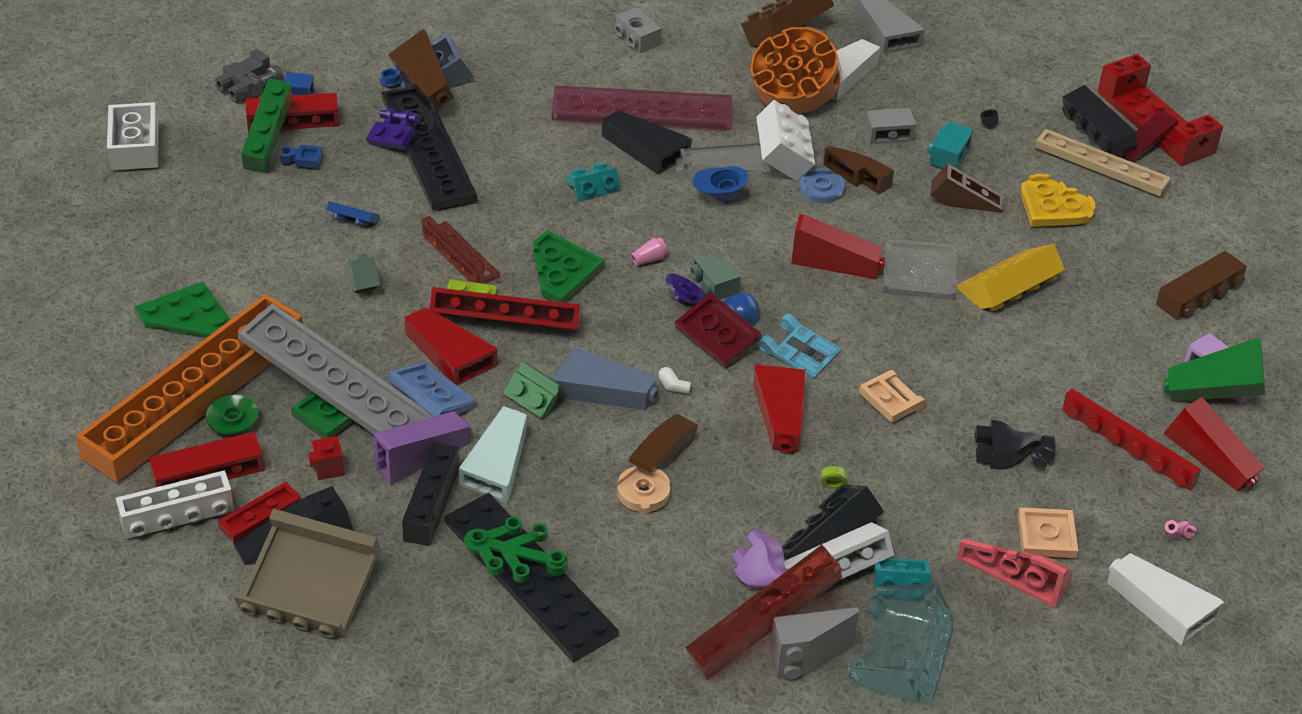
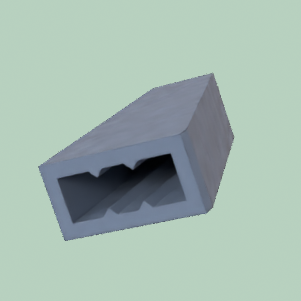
M576 347L573 348L552 377V380L564 387L557 395L558 398L646 410L650 402L654 403L659 394L656 376Z

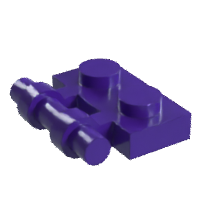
M391 108L381 110L379 116L385 120L384 122H375L366 138L367 142L374 146L406 150L415 134L412 124L420 122V115L407 110L403 112H398L397 109Z

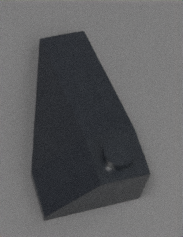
M841 485L819 505V508L823 510L822 512L808 517L805 521L808 527L796 531L782 546L784 557L792 558L871 522L876 524L878 517L885 511L867 486Z
M333 486L306 496L284 511L354 531L345 505ZM270 520L233 544L244 565L256 563L272 528Z

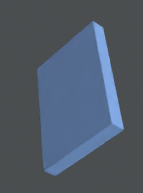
M427 362L396 369L388 373V381L434 417L450 412L459 414L476 407L477 401Z

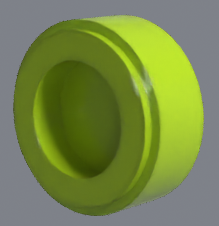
M838 466L826 467L821 471V484L826 488L838 489L841 485L847 484V471Z

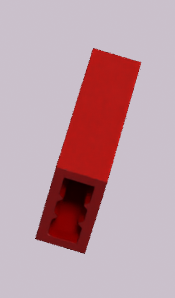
M799 214L795 228L791 264L875 280L878 271L883 272L885 258L881 257L882 247L807 215Z
M425 307L405 317V334L444 376L457 386L497 367V348L432 310Z
M755 364L753 387L772 450L785 453L799 452L806 369Z
M1202 397L1186 406L1163 433L1236 491L1244 486L1249 489L1260 480L1258 475L1264 470V466Z

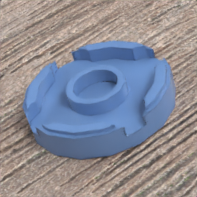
M811 169L806 175L801 176L799 189L802 195L811 201L830 203L843 196L845 181L841 175L833 174L834 171L830 169Z

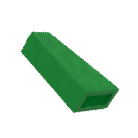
M1254 338L1168 368V378H1164L1165 393L1170 394L1171 402L1193 401L1201 397L1205 400L1266 395L1261 339Z

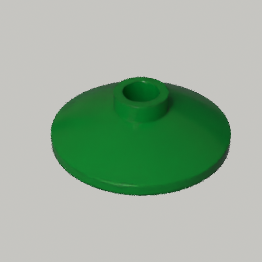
M243 395L220 397L213 401L206 411V421L209 427L218 433L227 435L239 434L249 430L259 418L257 404L252 399Z

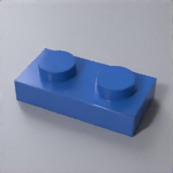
M328 201L326 210L334 212L333 217L347 220L348 216L354 217V223L369 226V222L377 224L380 216L379 214Z

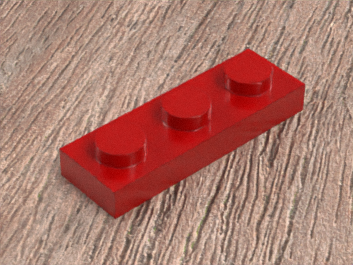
M284 482L219 519L218 526L233 543H236L268 522L273 509L285 511L302 500V497L287 482Z

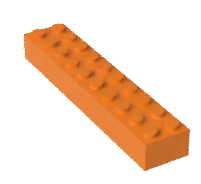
M264 294L77 434L76 441L80 458L118 483L148 460V457L153 456L202 418L213 401L220 397L231 395L271 364L269 360L238 339V332L272 303L303 324L302 315Z

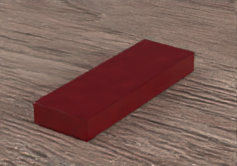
M1160 110L1136 130L1137 148L1123 154L1121 157L1134 163L1169 134L1175 126H1178V119Z

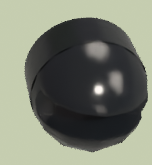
M989 109L980 114L981 122L987 128H994L999 122L997 110Z

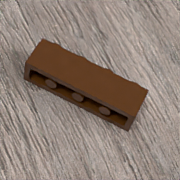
M1225 250L1162 286L1159 290L1156 305L1177 321L1184 316L1189 317L1201 306L1206 307L1213 299L1223 297L1228 290L1240 287L1245 280L1244 274L1247 266Z

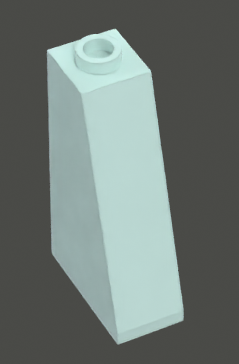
M505 406L502 407L459 467L460 486L483 495L489 492L495 499L505 503L509 501L527 433L526 414Z

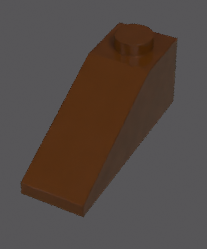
M947 164L931 180L930 195L948 206L999 213L1004 211V196L950 164Z

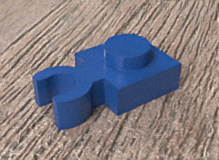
M289 145L282 147L283 153H280L281 163L295 162L297 167L319 168L323 156V147L300 145L299 149Z

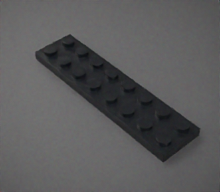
M413 86L381 92L386 110L391 108L397 109L398 112L405 110L413 111L414 114H419L421 117L419 123L412 124L415 134L405 152L431 210L477 201V193L438 111Z
M488 492L445 515L444 522L464 543V537L469 531L473 529L490 531L505 525L506 519L512 516ZM522 528V531L517 535L509 534L497 540L504 542L527 532ZM536 542L523 546L545 552ZM491 550L493 556L503 560V572L494 577L572 663L619 637V630L566 573L560 576H553L547 572L546 564L517 557L520 563L526 564L530 569L528 581L519 583L513 579V572L502 554ZM475 555L477 559L486 567V564L484 563L481 556Z

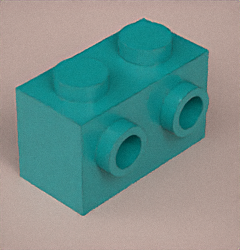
M948 121L943 129H939L936 141H932L929 146L928 154H931L929 164L941 168L950 164L958 168L970 148L973 129Z

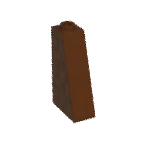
M424 29L388 54L395 68L436 111L454 98L434 45Z

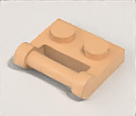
M893 370L875 377L860 385L859 393L891 423L914 411L918 412L924 409L927 401L922 396H917L899 380V375Z

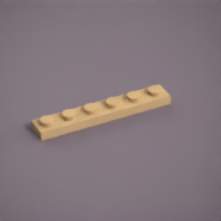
M1047 129L1036 140L1035 148L1160 197L1171 179L1169 176Z

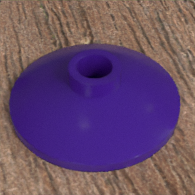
M671 273L666 277L668 286L675 293L674 298L681 304L686 305L688 302L696 305L707 296L701 288L683 276Z

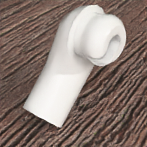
M669 367L660 369L658 377L667 391L684 394L690 393L691 382L678 380L674 371Z

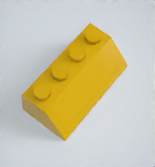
M1055 244L1024 250L955 286L980 309L990 308L993 311L1003 307L1006 300L1013 301L1022 297L1021 293L1023 291L1031 292L1040 287L1039 283H1048L1057 279L1056 274L1065 269Z

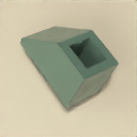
M367 253L355 255L349 258L348 263L344 264L353 291L380 286L374 256L367 257Z
M701 254L692 255L690 274L694 280L697 279L701 284L704 294L712 293L721 300L739 293L741 276L729 261Z

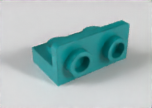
M887 558L873 565L875 578L873 592L875 596L929 598L931 569L928 560Z

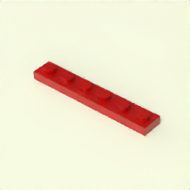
M1071 388L1066 393L1062 410L1070 417L1076 418L1087 425L1092 431L1098 432L1111 443L1128 451L1133 457L1139 458L1150 465L1155 471L1161 472L1172 479L1177 485L1183 486L1189 491L1196 486L1201 472L1199 467L1075 389Z

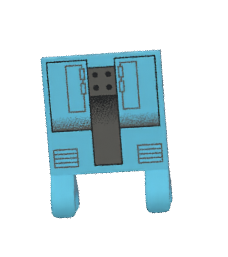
M785 314L782 317L784 322L781 323L780 328L791 334L779 346L770 336L765 335L760 340L762 344L758 349L765 354L777 357L793 368L806 369L805 374L815 379L841 351V348L802 326L793 315Z

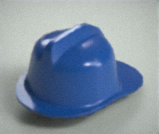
M736 166L705 169L693 176L692 183L700 192L711 194L720 201H732L742 194V188L748 182V174L746 170Z

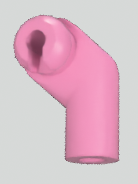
M1170 520L1165 524V530L1172 539H1180L1184 536L1190 540L1197 532L1196 527L1190 525V522L1187 521L1177 523Z

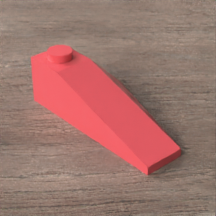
M967 539L961 540L957 555L958 560L1054 608L1068 590L1074 572L1073 569L1048 557Z

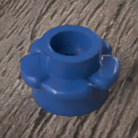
M388 68L381 72L379 81L382 85L392 88L401 82V77L396 69Z

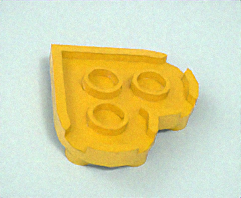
M1048 174L1030 175L1027 181L1022 182L1020 196L1031 227L1079 225L1091 222L1096 207L1095 201L1090 195L1086 197L1078 193L1076 188H1067L1062 181L1058 183L1050 179L1051 175Z

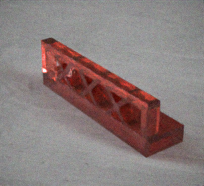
M430 216L421 219L422 236L467 281L488 284L500 278V273L448 222L444 221L438 224ZM484 271H488L490 274L484 277Z

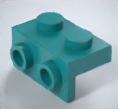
M606 162L593 164V168L587 170L585 168H576L571 170V174L565 175L566 184L574 187L576 199L579 201L621 189L617 168L607 165Z

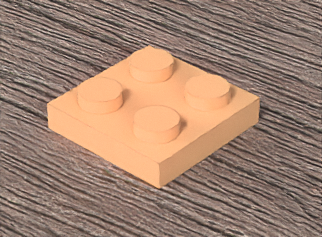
M1019 507L1017 515L1022 552L1043 557L1077 558L1078 544L1073 510Z

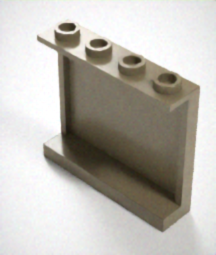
M273 509L269 517L272 528L242 594L235 593L233 596L240 611L252 616L256 613L265 615L268 620L275 623H281L282 620L290 622L295 628L304 631L308 630V628L318 630L319 634L327 638H334V636L344 638L381 551L377 537Z

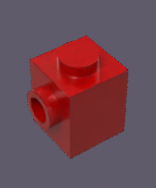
M338 436L312 440L313 451L308 452L310 468L315 467L318 480L345 476L343 454Z

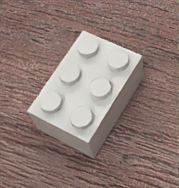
M773 100L756 117L762 160L795 181H798L802 175L815 165L809 122L803 115H798L791 111L787 105Z
M155 102L108 105L107 152L111 170L158 167L159 123Z

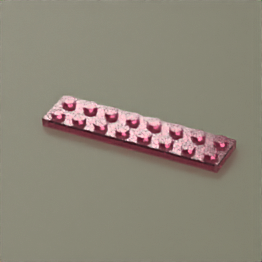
M555 85L552 120L602 123L603 118L620 110L659 126L731 130L732 95Z

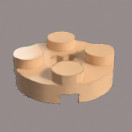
M634 466L625 470L620 475L617 497L627 508L646 515L660 509L668 502L671 490L668 476L660 469L649 473L644 469H639L638 466ZM638 487H641V488H643V489L646 488V487H648L649 490H647V491H642V490H639Z

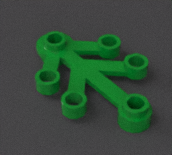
M512 516L506 519L503 526L490 531L473 529L464 537L465 547L470 553L481 556L486 564L487 573L492 576L500 575L503 572V560L493 556L491 550L502 554L513 572V579L519 583L528 581L530 569L526 564L520 563L517 557L546 564L547 572L553 576L563 575L568 570V558L562 551L554 550L549 554L523 547L534 542H543L548 538V527L542 523L533 525L529 533L504 542L497 540L509 534L517 535L522 531L521 519Z

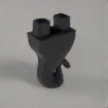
M991 420L990 426L976 425L974 433L975 443H988V445L977 444L976 461L989 462L990 469L1010 467L1024 458L1031 450L1032 459L1043 468H1046L1047 461H1054L1056 447L1054 436L1040 432H1021L999 420Z

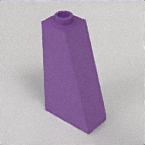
M450 412L379 431L374 434L376 470L390 485H393L423 469L433 442L456 446L459 449L470 444V425L455 412Z

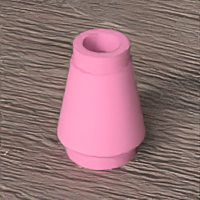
M661 237L657 239L652 238L635 252L631 253V258L636 266L663 260L664 256L668 255V249Z

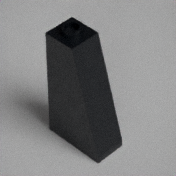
M620 110L602 119V137L657 175L691 156L692 139L688 136Z

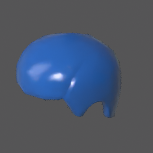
M748 293L734 294L723 302L752 326L756 325L760 320L759 304Z

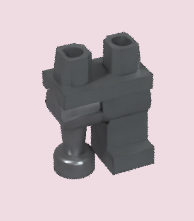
M256 48L250 51L249 58L241 62H234L230 66L222 67L223 75L215 78L216 88L221 92L228 89L230 98L237 102L243 98L260 97L263 93V86L266 85L268 78L283 81L284 75L279 66H270L269 56Z

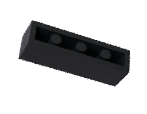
M1086 85L1062 96V111L1067 118H1071L1080 130L1085 131L1091 141H1095L1100 145L1102 151L1120 157L1137 148L1136 131Z
M433 442L402 520L404 542L430 546L459 471V447Z

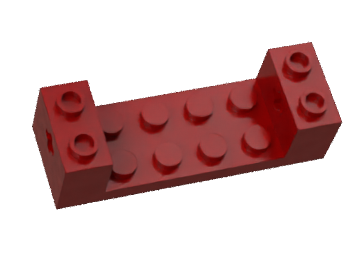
M1139 54L1103 65L1097 93L1137 128H1140L1160 110L1178 119V126H1175L1156 145L1181 167L1216 154L1223 126L1209 114L1189 122L1182 118L1146 86L1151 64Z

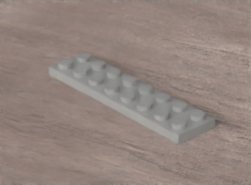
M273 303L238 332V339L373 434L434 417L413 400Z

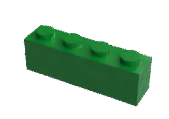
M268 78L241 152L244 169L266 173L292 101L291 83Z

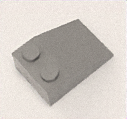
M858 607L774 617L769 652L776 678L796 679L799 676H805L853 647L859 616Z

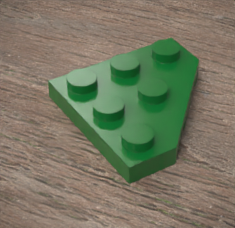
M548 230L533 242V255L541 296L551 301L565 303L605 267V259Z
M203 281L134 306L135 314L145 328L154 330L156 327L168 329L171 333L187 336L189 334L201 335L203 339H206L231 320Z

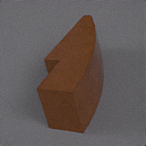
M830 146L825 148L823 165L836 174L841 175L843 179L855 187L864 184L879 195L892 187L894 170L886 165L849 150Z
M679 414L673 415L648 435L630 456L629 462L652 473L677 459L680 449L693 442L698 424Z

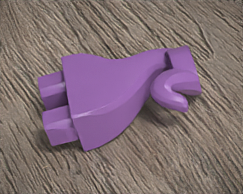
M754 529L747 536L748 541L752 545L751 549L741 547L732 556L737 564L734 572L741 581L749 586L758 588L779 587L781 590L775 595L771 593L762 594L759 599V605L764 616L770 614L769 609L778 614H784L796 607L801 601L803 595L802 588L795 576L785 569L784 552L778 538L769 537L763 530Z

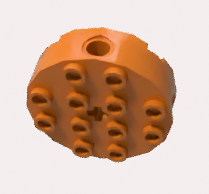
M791 27L782 30L781 34L773 38L768 37L753 54L750 68L758 96L767 106L775 100L780 104L787 105L791 111L798 115L818 109L829 101L839 88L842 75L835 46L824 33L809 27Z

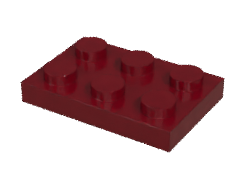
M709 293L674 322L676 329L725 369L762 339L760 331L712 293Z

